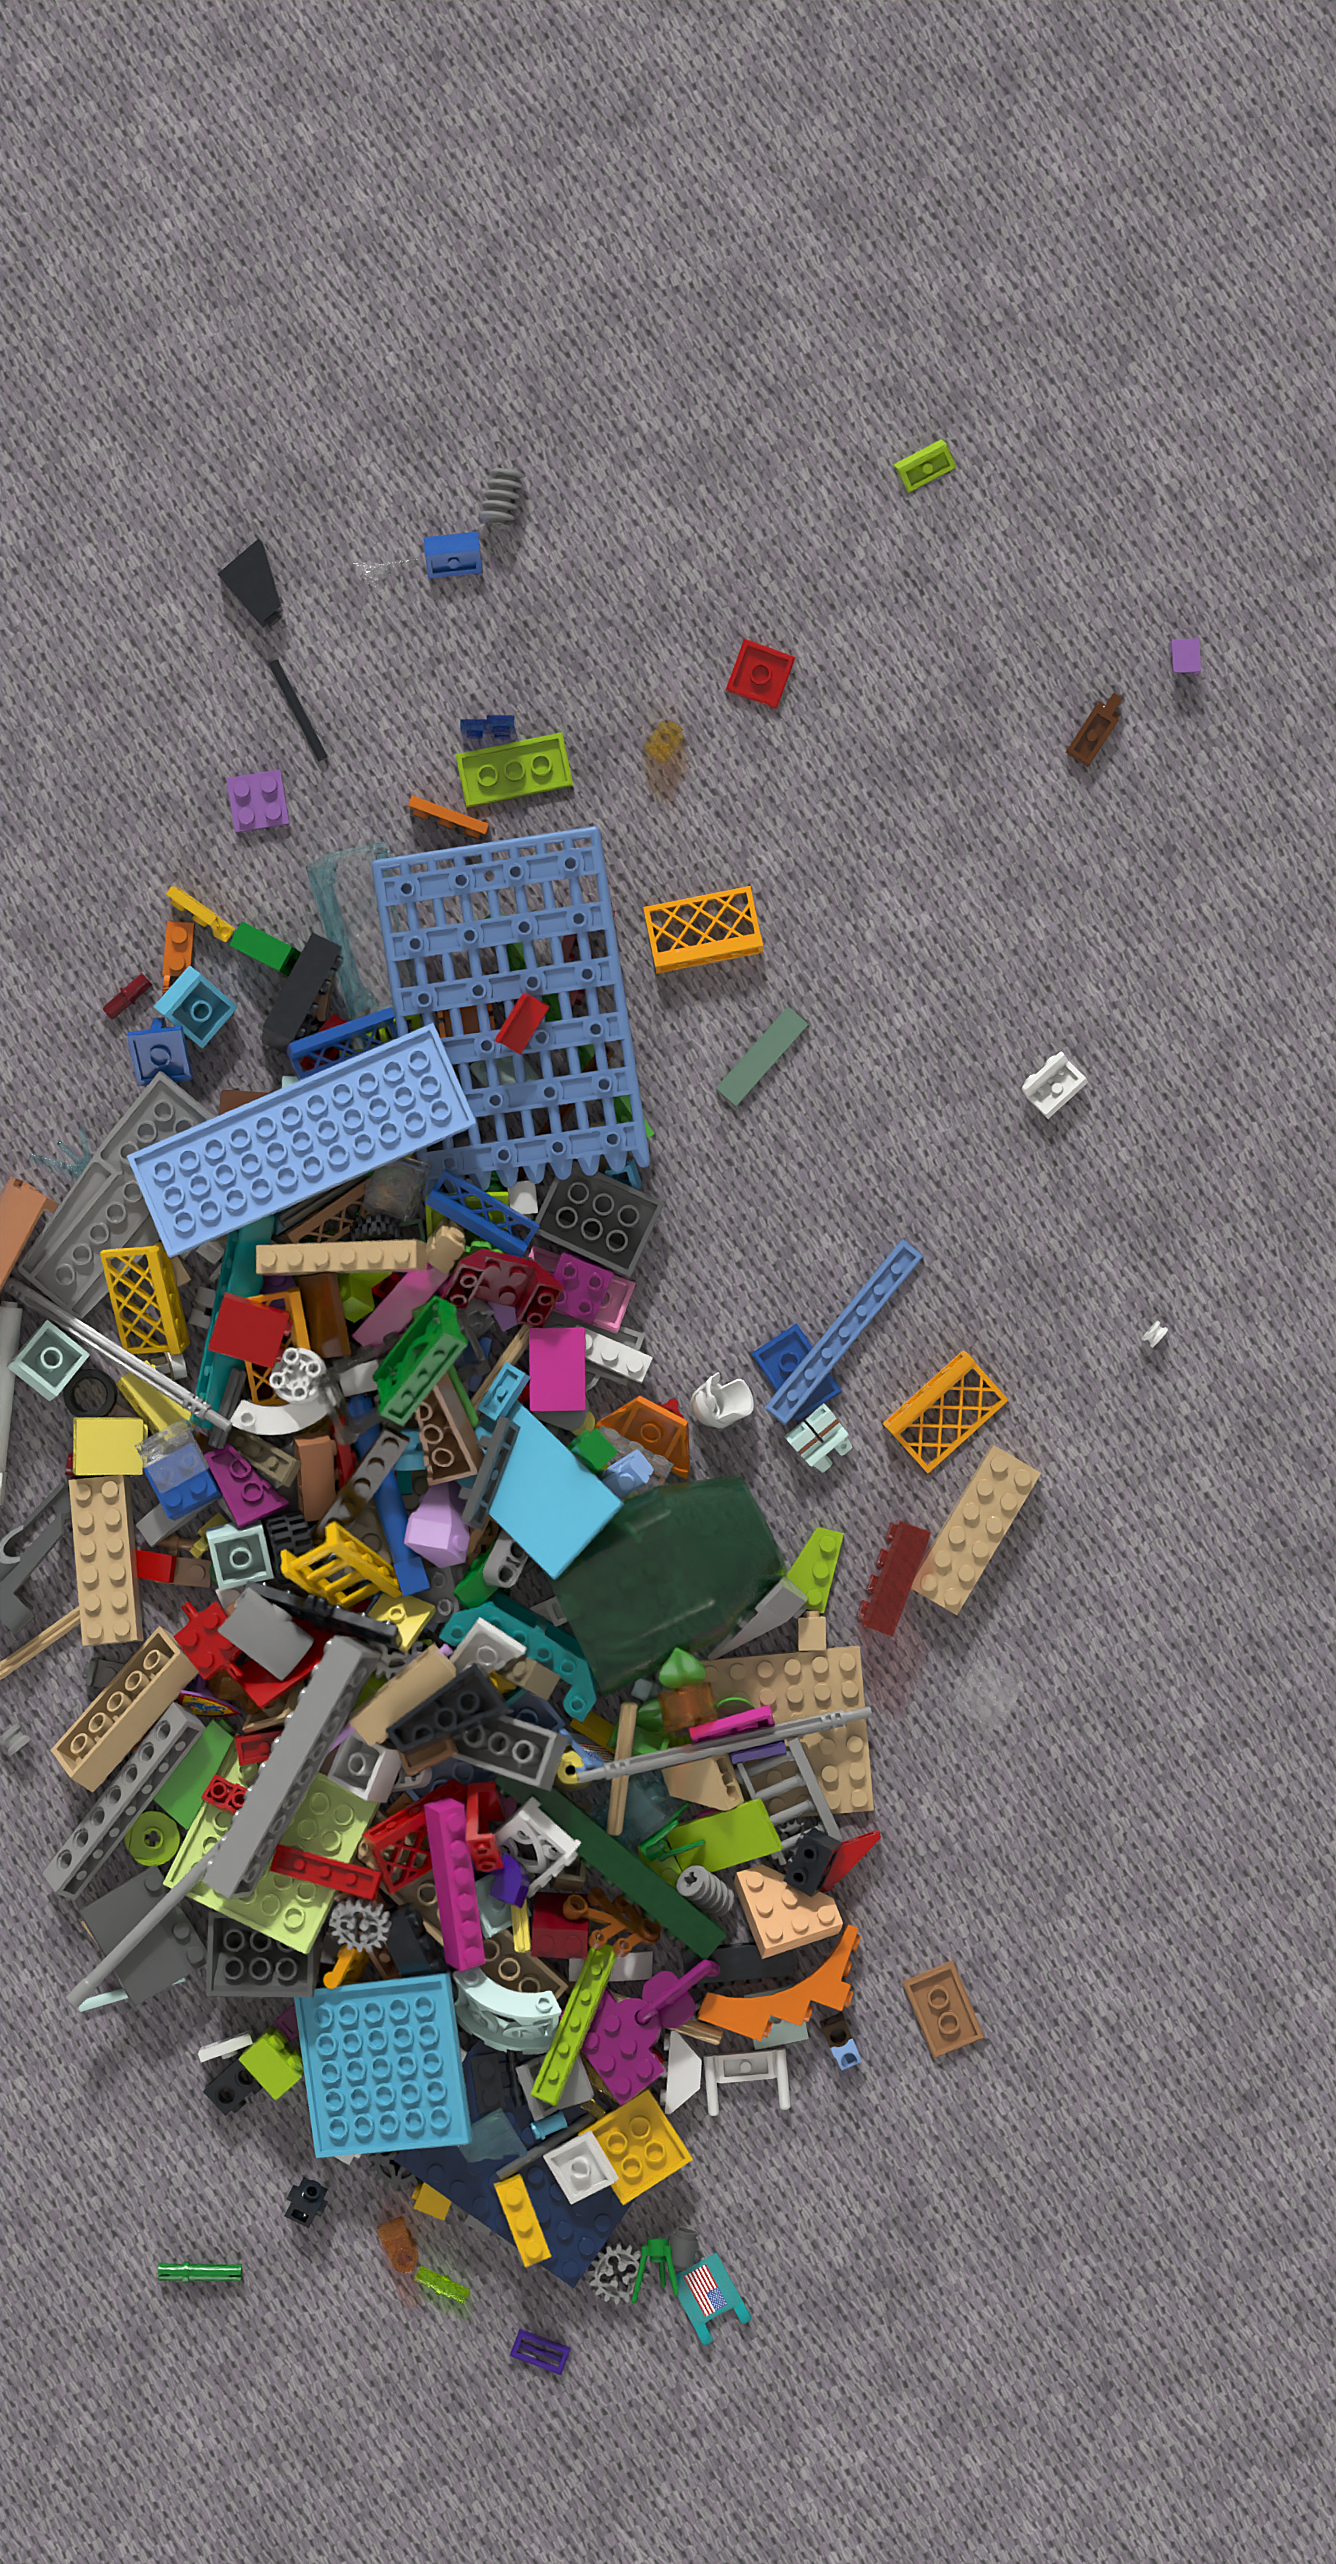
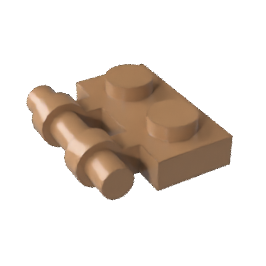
M171 1534L170 1537H166L159 1542L158 1546L169 1548V1554L176 1555L177 1560L174 1582L155 1581V1583L210 1588L211 1576L209 1569L213 1560L202 1559L203 1554L197 1559L194 1556L193 1558L178 1557V1549L190 1550L202 1537L186 1539L180 1538V1535Z

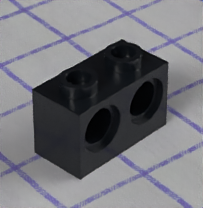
M243 2052L203 2090V2093L225 2116L230 2111L234 2114L246 2104L244 2098L250 2092L255 2095L263 2088L256 2078L252 2081H246L241 2077V2070L247 2069L238 2060ZM230 2088L234 2092V2098L231 2100L224 2099L220 2093L221 2089Z

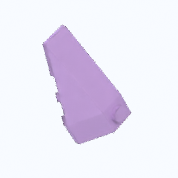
M456 1480L432 1485L427 1493L420 1497L419 1508L416 1512H412L408 1520L404 1540L405 1545L439 1568L465 1562L469 1544V1526L461 1521L466 1502L458 1497L462 1486Z

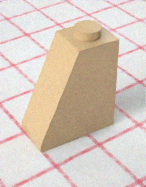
M728 1753L679 1763L661 1769L670 1796L724 1811L745 1802Z

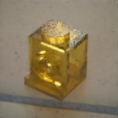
M671 720L667 724L661 721L649 740L644 744L643 751L666 766L684 740V735L681 734L683 729ZM668 735L671 739L668 744L661 743V736Z

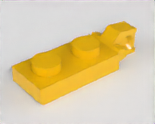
M170 887L166 893L167 896L172 898L169 902L182 912L185 908L194 914L192 919L201 926L206 927L207 924L210 925L213 929L214 937L224 942H228L231 939L236 928L179 887Z

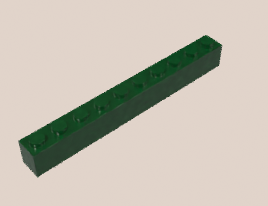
M499 1773L494 1777L498 1792L505 1798H508L509 1795L518 1802L516 1804L518 1809L531 1797L540 1803L538 1808L572 1840L578 1839L581 1842L575 1850L581 1855L579 1860L591 1870L594 1867L602 1873L600 1878L613 1888L617 1885L624 1892L621 1895L634 1906L637 1902L645 1910L642 1913L651 1922L656 1923L658 1920L666 1927L663 1931L674 1941H677L678 1938L687 1945L684 1949L695 1959H698L700 1956L707 1960L727 1936L726 1931L685 1896H682L674 1886L615 1836L608 1834L602 1825L556 1786L552 1785L551 1790L548 1791Z

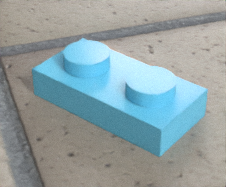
M506 1362L477 1409L495 1421H498L499 1416L505 1418L531 1377Z

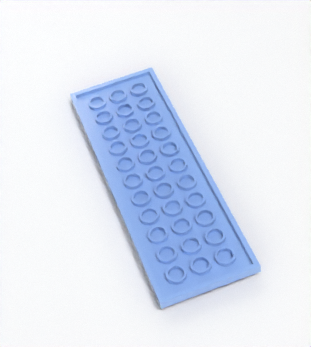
M432 1023L132 1153L127 1158L168 1257L172 1258L472 1128L477 1123L437 1030Z

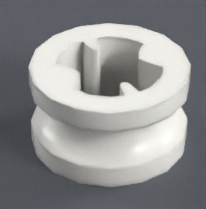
M1157 1320L1143 1335L1142 1340H1148L1150 1342L1149 1346L1153 1348L1166 1334L1168 1329L1160 1327V1322Z

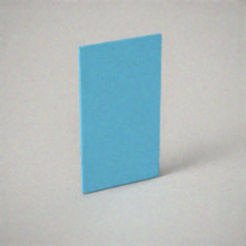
M516 1400L505 1418L510 1419L521 1428L489 1514L553 1579H556L621 1508L623 1503L539 1420ZM486 1416L474 1429L479 1441L482 1435L492 1437L497 1421L489 1416ZM478 1474L456 1479V1481L462 1487L472 1489Z

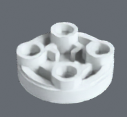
M288 1348L283 1353L281 1361L275 1362L272 1375L270 1376V1384L283 1400L292 1404H306L316 1399L323 1391L327 1380V1370L323 1360L314 1352L303 1348Z

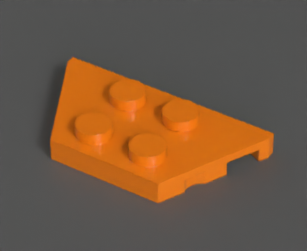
M639 1395L596 1423L594 1429L597 1428L603 1436L631 1451L639 1450L646 1459L687 1479L690 1473L689 1427L687 1420Z

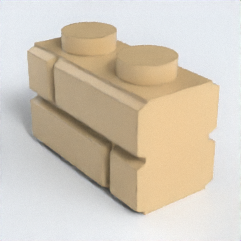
M443 1217L437 1228L433 1230L427 1239L426 1262L443 1273H448L455 1264V1260H458L464 1252L467 1232L465 1227L448 1217Z

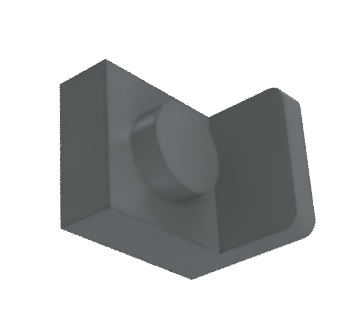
M97 1657L92 1658L90 1663L86 1662L82 1678L86 1679L85 1686L105 1688L125 1664Z

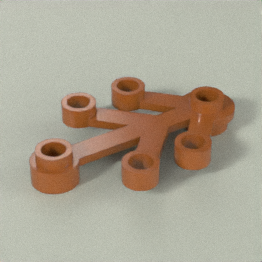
M593 1887L587 1894L588 1902L594 1906L600 1905L606 1913L588 1908L584 1898L576 1894L570 1895L563 1904V1914L570 1920L583 1917L608 1925L600 1931L595 1930L588 1938V1943L593 1949L600 1950L608 1939L622 1931H627L633 1934L626 1939L619 1938L613 1945V1952L617 1956L626 1957L632 1947L643 1942L652 1945L660 1938L661 1927L658 1922L653 1923L648 1918L642 1919L622 1895H617L611 1903L601 1888ZM625 1913L631 1921L626 1920L621 1914Z

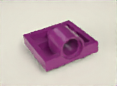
M562 1252L553 1277L563 1285L564 1289L553 1309L593 1324L614 1273L601 1268L594 1262Z

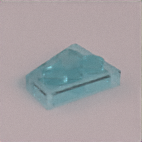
M501 2107L471 2125L473 2142L457 2145L467 2162L482 2161L485 2158L492 2160L503 2159L504 2155L519 2154V2156H526L528 2154L525 2145Z

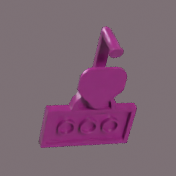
M704 1960L680 1979L673 1972L661 1971L644 1984L642 1999L629 1998L617 2002L608 1988H605L581 2050L621 2106H624L667 2072L651 2048L658 2041L661 2027L677 2029L693 2017L696 2011V2004L687 1990L706 1975L709 1977L717 1976L720 1972V1966L717 1962ZM565 2009L561 2011V2015L559 2016L560 2020L563 2016Z

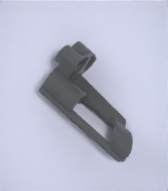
M59 1483L19 1527L10 1531L0 1540V1621L15 1634H19L35 1617L32 1611L34 1607L18 1593L19 1588L65 1534L64 1525L72 1517L70 1490L65 1483ZM51 1506L56 1513L54 1521L22 1554L13 1547L15 1542Z

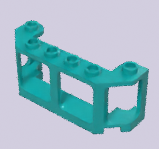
M496 1590L479 1607L453 1613L449 1621L444 1622L439 1638L452 1646L458 1647L477 1620L482 1618L526 1647L522 1655L540 1663L572 1685L565 1696L564 1708L569 1715L583 1722L597 1700L595 1691L600 1685V1679L596 1671L591 1645L563 1628L554 1626L551 1621L504 1593Z

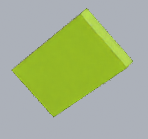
M562 732L455 754L466 808L573 787Z
M761 1798L739 1804L730 1810L717 1811L680 1823L666 1835L672 1850L700 1840L705 1841V1844L675 1855L682 1871L691 1866L698 1865L711 1873L778 1852L783 1848Z

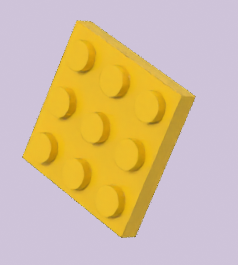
M649 2088L640 2092L624 2106L620 2105L578 2133L580 2136L589 2130L592 2131L619 2177L615 2183L611 2184V2187L623 2205L693 2160L692 2155Z

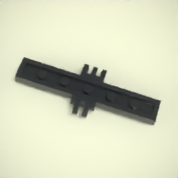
M248 1581L244 1588L245 1591L250 1587L271 1605H277L290 1616L311 1622L315 1630L321 1631L323 1629L325 1633L331 1634L333 1632L335 1636H341L345 1632L399 1649L403 1641L399 1628L395 1623L389 1620L378 1621L362 1612L357 1614L349 1612L342 1606L329 1604L327 1598L320 1597L318 1599L317 1595L310 1594L306 1599L297 1596V1594L287 1589L283 1591L274 1589L264 1582H258L257 1584Z

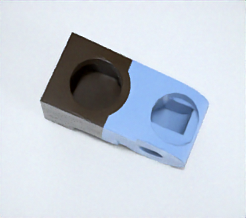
M842 2012L820 2021L821 2029L841 2070L862 2062Z

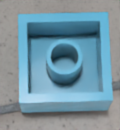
M189 965L155 1004L154 1008L173 1025L183 1026L184 1034L203 1049L238 1006Z

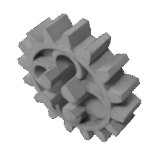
M352 1895L348 1897L347 1902L341 1899L331 1915L332 1918L329 1925L334 1927L332 1935H339V1944L347 1942V1949L350 1950L353 1946H356L360 1953L363 1947H366L369 1952L373 1951L374 1946L380 1948L383 1941L387 1940L392 1924L391 1921H388L389 1912H381L383 1904L375 1906L373 1904L374 1900L364 1901V1898L360 1896L358 1900H355ZM360 1912L364 1914L362 1921L358 1918ZM359 1927L363 1930L361 1935L357 1933Z
M618 2241L616 2248H612L611 2244L607 2243V2251L600 2250L597 2254L599 2258H594L591 2263L595 2267L588 2269V2275L595 2276L590 2280V2286L597 2285L595 2294L600 2295L603 2292L605 2294L604 2301L606 2302L610 2297H614L615 2304H618L620 2298L624 2297V2300L628 2303L630 2302V2294H633L641 2251L638 2250L632 2253V2244H628L626 2249L622 2248L621 2241ZM611 2256L618 2258V2270L624 2271L622 2280L623 2283L628 2285L624 2290L618 2287V2276L613 2275L614 2265L608 2260ZM629 2264H633L636 2267V2270L633 2272L625 2269ZM644 2270L643 2278L648 2277V2271ZM606 2274L611 2276L608 2281H602L600 2276ZM642 2280L640 2288H645L646 2282Z

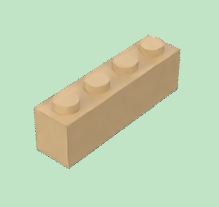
M433 1644L349 1714V1724L370 1746L377 1741L382 1743L389 1737L385 1729L456 1677V1667Z

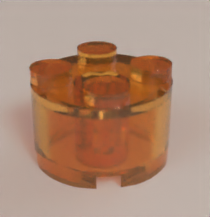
M710 1682L688 1685L680 1689H672L657 1694L666 1733L678 1731L685 1727L693 1728L719 1720Z

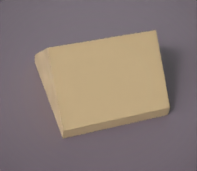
M304 1680L264 1709H259L253 1702L242 1730L245 1733H253L285 1727L284 1722L291 1712L295 1711L299 1703L297 1699L305 1688Z

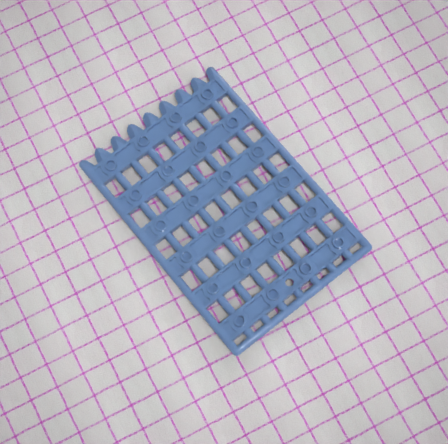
M597 826L374 860L371 867L398 1038L409 1034L406 1020L407 1015L422 1013L424 1027L432 1023L435 1026L433 1011L449 1009L453 1037L440 1038L451 1065L458 1064L461 1088L477 1123L476 1126L468 1129L470 1146L454 1148L451 1136L442 1140L443 1150L427 1152V1148L416 1151L423 1197L425 1198V1195L431 1192L445 1168L462 1179L468 1174L473 1181V1185L485 1191L489 1188L491 1172L493 1170L496 1171L503 1186L507 1188L514 1186L517 1182L520 1166L523 1167L530 1182L534 1184L540 1183L543 1180L545 1165L550 1162L555 1175L561 1180L567 1179L570 1176L572 1162L575 1158H577L583 1172L589 1176L594 1175L598 1171L599 1159L602 1154H604L610 1168L616 1172L624 1169L627 1151L629 1150L632 1151L640 1167H648L650 1165V1156L600 829ZM590 838L591 846L575 849L574 840ZM563 842V851L547 853L546 845ZM536 847L537 855L520 857L519 849ZM508 851L509 859L493 861L492 853ZM481 855L482 863L465 864L464 857ZM454 859L455 867L438 869L437 862ZM427 864L428 872L411 874L410 866ZM400 869L401 876L384 878L383 870ZM487 871H492L495 875L494 880L491 882L485 879ZM596 874L600 902L583 904L579 877ZM568 878L572 906L556 908L552 881ZM541 883L545 910L529 912L525 885ZM514 887L518 914L501 917L497 889ZM486 891L490 918L474 921L470 893ZM459 895L463 923L447 925L443 898ZM432 899L436 927L420 929L416 902ZM405 904L409 931L393 933L389 906ZM604 929L608 957L592 959L588 932ZM577 933L581 961L564 963L560 936ZM549 938L553 965L537 968L533 940ZM522 942L526 969L510 972L506 944ZM495 946L499 973L483 976L479 948ZM468 950L472 978L456 980L452 952ZM441 954L445 982L428 984L424 957ZM414 959L418 986L401 988L397 961ZM612 985L616 1012L600 1014L596 987ZM585 989L589 1016L573 1018L569 991ZM522 993H528L541 1002V995L558 993L562 1020L545 1022L544 1016L521 1055L502 1043L498 1044L494 1041L500 1029L491 1031L487 1003L503 1001L507 1020L515 1006L514 999H519ZM476 1005L480 1033L464 1035L460 1007ZM621 1040L625 1067L608 1069L604 1042ZM594 1044L598 1071L581 1073L577 1046ZM566 1048L570 1075L554 1077L550 1050ZM539 1052L543 1079L527 1081L523 1054ZM512 1056L516 1083L500 1085L496 1058ZM485 1060L489 1087L472 1089L468 1062ZM629 1095L633 1122L617 1124L613 1097ZM602 1099L606 1126L590 1128L586 1101ZM575 1103L579 1130L562 1132L558 1105ZM548 1107L552 1134L535 1136L531 1109ZM520 1111L524 1138L508 1140L504 1113ZM493 1115L497 1142L481 1144L477 1117ZM446 1178L443 1183L449 1193H458L456 1184Z

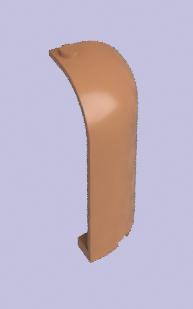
M10 1176L0 1194V1291L43 1209L54 1213L59 1205L56 1201L43 1195L41 1190Z

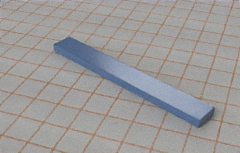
M902 1239L770 1399L764 1409L785 1426L924 1256Z

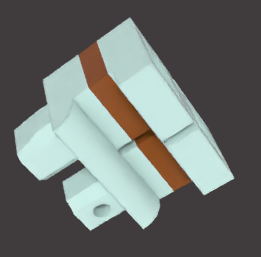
M822 1404L805 1419L819 1435V1438L803 1421L784 1436L811 1467H816L822 1473L832 1465V1461L826 1454L833 1448L841 1456L852 1449V1445L847 1438L849 1434L825 1404Z

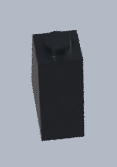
M258 538L217 575L259 625L264 628L266 625L269 627L273 626L281 619L280 613L283 611L266 549Z

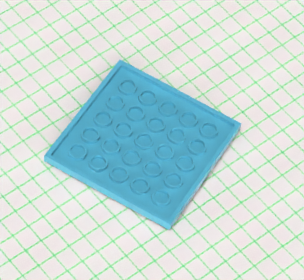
M450 1973L347 1984L333 1989L320 1987L315 1988L314 1998L294 1997L316 2158L469 2144L473 2142Z

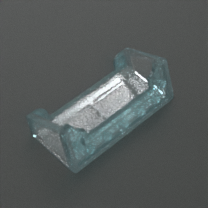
M384 842L324 854L306 867L326 939L342 946L341 956L344 957V961L336 973L350 1021L388 1007H392L394 1012L371 867L374 860L391 858V854L386 849ZM383 870L384 878H387L385 873L387 870ZM395 905L389 906L393 933L402 932ZM411 959L397 961L401 988L418 986Z

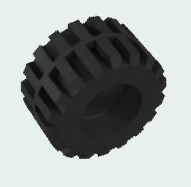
M299 1510L265 1519L264 1534L274 1575L281 1585L294 1583L293 1580L286 1578L281 1570V1551L286 1549L296 1558H299L314 1550L307 1521ZM316 1561L308 1565L314 1571L317 1570Z

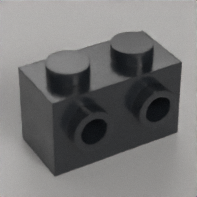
M815 1827L807 1833H801L795 1844V1847L798 1848L796 1854L790 1857L784 1868L787 1873L783 1881L812 1898L822 1890L843 1843Z

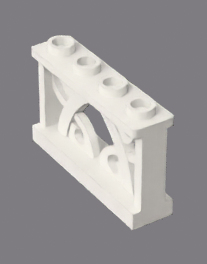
M533 1797L491 1833L495 1835L502 1858L504 1853L520 1861L526 1868L530 1881L527 1893L529 1899L540 1887L543 1888L553 1876H557L565 1865L568 1866L577 1857L578 1853L575 1850L581 1843L578 1839L572 1840L538 1808L540 1803ZM514 1840L523 1844H533L538 1861L517 1857L518 1849ZM555 1847L559 1852L553 1851L552 1848Z

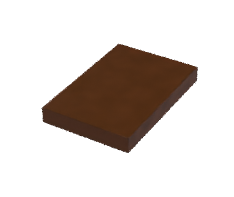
M336 1272L298 1277L311 1351L320 1358L351 1354Z

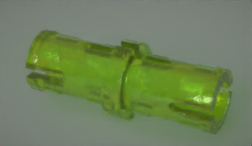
M422 2264L413 2280L434 2290V2294L438 2296L442 2294L460 2303V2305L464 2304L470 2292V2288H466L448 2279V2275L444 2274L442 2276L424 2267Z

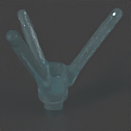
M79 1126L84 1153L82 1159L62 1141L57 1142L62 1151L76 1163L75 1165L30 1153L29 1157L81 1175L92 1159L84 1126Z

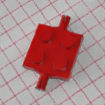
M191 1601L184 1603L185 1605H182L181 1609L189 1618V1621L183 1629L173 1636L204 1680L211 1679L216 1673L225 1669L233 1681L239 1680L243 1673L234 1662L242 1650L217 1631L228 1619V1614L219 1602L214 1601L209 1607L199 1613L191 1604Z

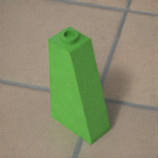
M215 1717L207 1725L206 1730L153 1798L157 1804L186 1830L191 1827L203 1803L201 1796L214 1775L217 1774L235 1737V1734L232 1732L235 1728L224 1718L218 1720Z

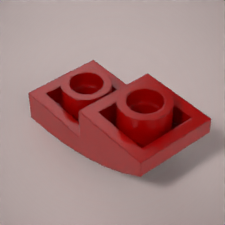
M215 1774L202 1794L201 1799L234 1816L246 1801L244 1796L248 1789L238 1783L233 1784Z

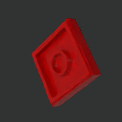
M744 638L725 691L777 709L796 657Z

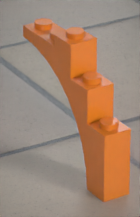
M847 1924L837 1945L827 1959L807 1978L788 1989L754 1998H732L706 1992L697 2019L761 2041L762 2037H768L773 2022L769 2021L770 2015L802 2026L803 2021L808 2023L813 2007L809 2006L810 2000L842 2011L844 2006L848 2008L853 1992L849 1990L851 1985L842 1982L841 1978L842 1976L847 1977L852 1962L848 1958L851 1950L856 1951L860 1942L861 1935L857 1934L859 1928Z

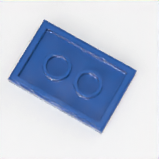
M796 1323L751 1354L777 1392L813 1347ZM830 1372L794 1414L793 1418L796 1422L842 1392Z

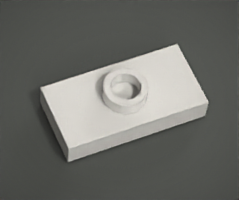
M248 2030L203 2046L199 2050L198 2055L201 2062L220 2055L222 2059H226L238 2054L237 2049L253 2044L256 2039L253 2031Z

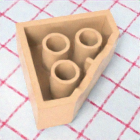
M763 1864L737 1872L733 1882L762 1959L839 1934L843 1922L832 1897L818 1892L811 1898L784 1882L783 1880L786 1875Z

